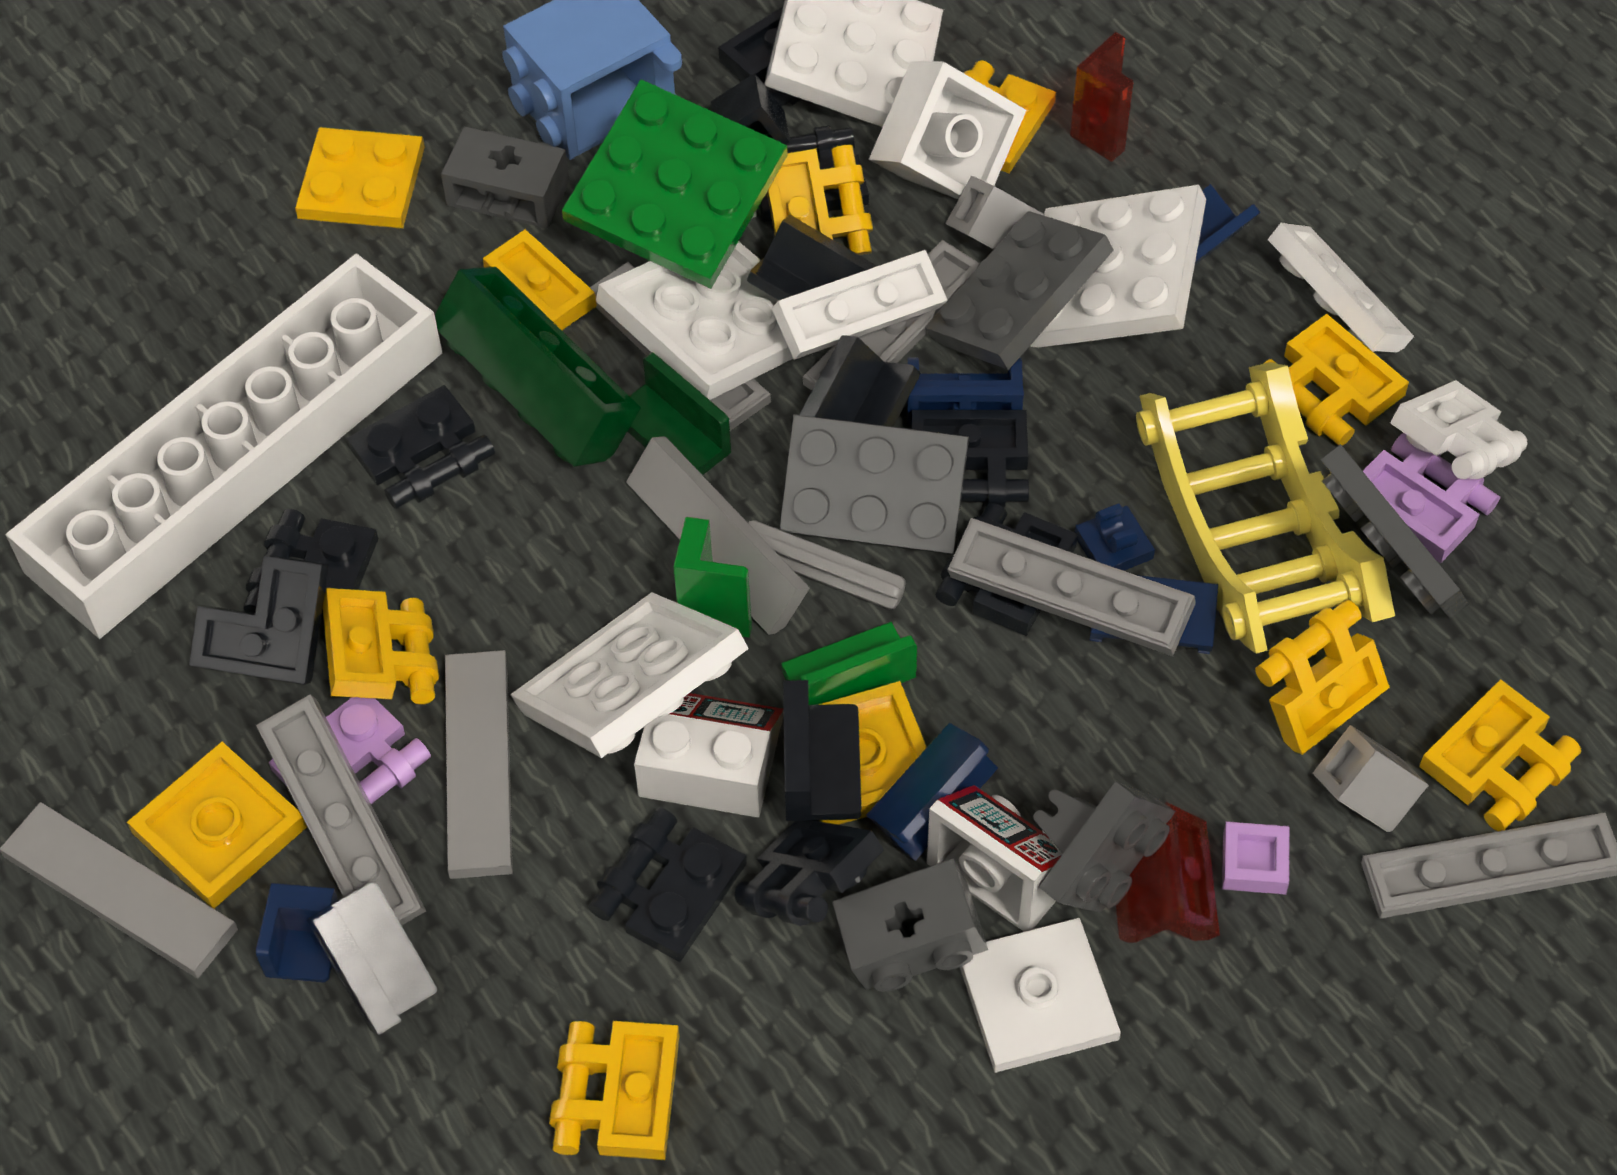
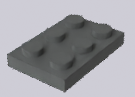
M1028 211L1012 227L1011 231L991 254L978 265L974 273L957 292L948 299L941 310L925 326V329L932 339L945 347L1009 370L1114 249L1105 234Z
M793 415L780 530L790 533L954 554L969 436Z

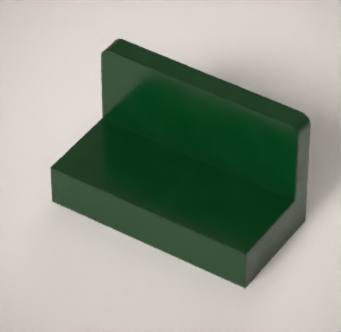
M651 352L643 358L645 384L630 395L641 409L627 432L645 448L652 437H666L704 475L731 454L729 418L726 413L654 352Z

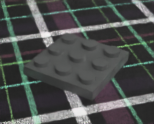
M1340 444L1323 457L1321 461L1331 473L1322 480L1324 485L1355 523L1364 515L1368 518L1369 522L1360 529L1392 568L1402 561L1409 570L1402 574L1400 578L1426 610L1432 615L1441 608L1451 618L1469 605L1458 586Z

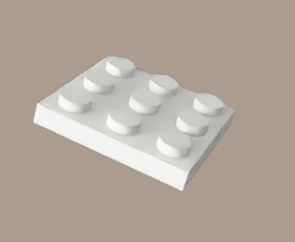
M785 0L764 85L883 127L910 62H933L943 9L918 0Z
M1192 185L1045 208L1044 214L1047 217L1105 234L1114 251L1030 346L1040 348L1183 329L1206 204V197L1200 186Z
M739 241L711 289L651 261L607 280L598 286L596 302L649 351L654 352L709 400L794 359L772 310V307L779 300L746 280L751 269L761 260Z
M651 592L510 695L525 716L602 758L606 754L620 751L628 746L634 739L635 733L656 717H662L675 711L682 704L684 697L703 682L714 680L726 673L731 667L732 661L747 651L748 647L737 628Z

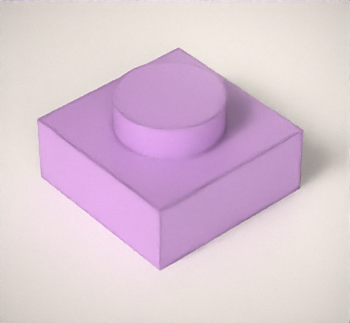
M1226 822L1223 832L1222 889L1286 894L1289 885V826Z

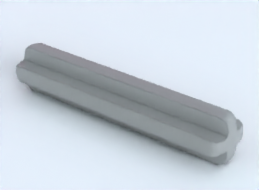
M753 520L748 522L796 574L889 610L895 609L901 601L906 584L902 576L759 521Z

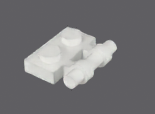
M1456 380L1400 404L1390 422L1405 433L1409 443L1417 449L1433 453L1436 456L1449 451L1457 458L1452 462V471L1460 479L1470 478L1478 480L1491 474L1496 467H1505L1517 461L1521 452L1527 447V439L1522 432L1510 431L1497 421L1501 414L1500 410Z

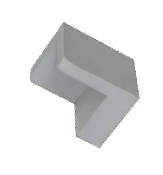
M971 176L945 224L994 250L1011 231L1012 227L1028 211L1044 216L1045 214L1001 189Z
M1352 725L1347 728L1313 772L1314 776L1338 801L1386 832H1391L1395 829L1429 786L1403 759Z

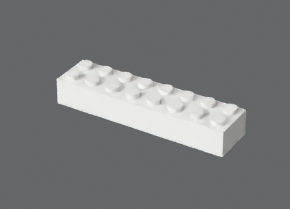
M356 253L7 532L5 535L23 573L95 636L101 639L442 354V348L434 312Z

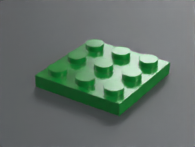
M640 79L562 209L563 221L711 289L787 158V145Z

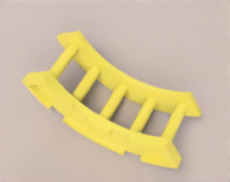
M1268 362L1249 367L1252 383L1246 385V390L1171 410L1168 409L1166 397L1152 393L1139 396L1143 411L1136 414L1140 438L1145 446L1152 445L1165 491L1204 583L1218 584L1216 608L1224 619L1226 630L1232 640L1239 639L1256 654L1268 651L1263 626L1321 611L1324 608L1336 607L1345 600L1354 602L1359 608L1361 615L1371 622L1395 616L1384 558L1366 546L1354 531L1341 533L1333 521L1339 518V508L1329 489L1322 482L1324 478L1321 471L1310 474L1308 472L1299 448L1300 445L1307 443L1308 437L1299 412L1287 365ZM1252 413L1254 417H1261L1269 446L1264 448L1263 454L1190 473L1186 472L1175 432ZM1270 476L1272 480H1282L1291 500L1288 502L1286 509L1210 529L1195 497L1198 494ZM1291 531L1297 536L1306 534L1313 549L1312 555L1237 575L1220 551ZM1315 578H1319L1321 582L1331 581L1328 584L1257 602L1256 594Z

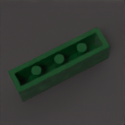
M497 267L459 269L435 313L437 329L447 339V345L450 349L465 357L482 374L485 384L500 392L517 409L518 416L526 424L536 428L554 446L555 453L562 460L575 467L605 462L612 457L641 407Z

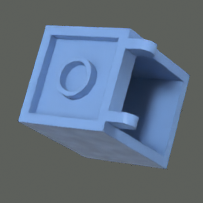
M553 0L503 26L507 49L502 52V56L511 74L512 86L508 88L510 100L521 116L530 114L536 120L537 130L543 142L553 147L558 146L565 149L569 160L604 141L640 79L675 94L673 71H677L682 66L681 53L671 43L669 32L639 0Z

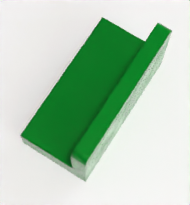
M685 517L674 563L677 603L735 627L739 630L742 637L750 638L752 620L748 568L713 562L710 521L707 519Z
M891 621L782 663V673L786 681L808 680L809 705H819L900 681L903 683L916 678L917 645L911 635L900 638Z

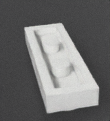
M1287 223L1279 224L1268 238L1269 242L1282 254L1279 258L1281 264L1290 273L1305 279L1316 291L1313 297L1322 308L1334 315H1339L1350 327L1348 332L1372 352L1397 353L1407 346L1414 335L1311 227Z
M926 250L779 300L772 307V310L795 360L837 345L842 335L859 337L941 308L948 299Z

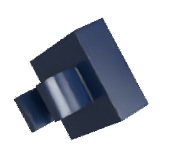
M1119 503L1096 512L1094 519L1075 526V533L1078 534L1077 541L1088 559L1123 571L1154 559L1155 549L1128 506L1121 507Z

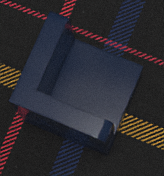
M271 883L256 947V957L265 977L312 982H326L329 980L332 964L306 919L338 901L335 889Z

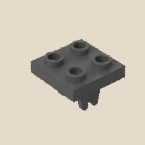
M1117 781L1114 782L1098 806L1082 798L1072 797L1059 790H1051L1049 799L1057 806V814L1052 816L1047 812L1038 810L1034 813L1033 818L1060 850L1062 856L1039 888L1061 904L1098 913L1105 907H1114L1128 892L1132 884V878L1129 875L1142 857L1151 856L1164 843L1170 831L1167 823L1176 811L1158 797Z

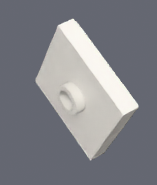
M1080 918L987 941V951L975 954L969 963L960 967L995 1073L1120 1039L1121 1032Z

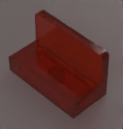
M1117 32L1113 33L1077 66L1070 133L1071 137L1111 162L1125 151L1134 82L1122 74L1126 38Z
M1168 802L1166 804L1176 812L1167 822V825L1170 827L1167 838L1155 853L1148 857H1142L1129 875L1132 878V884L1128 892L1116 904L1119 938L1127 943H1136L1167 929L1193 941L1210 940L1220 936L1207 822Z

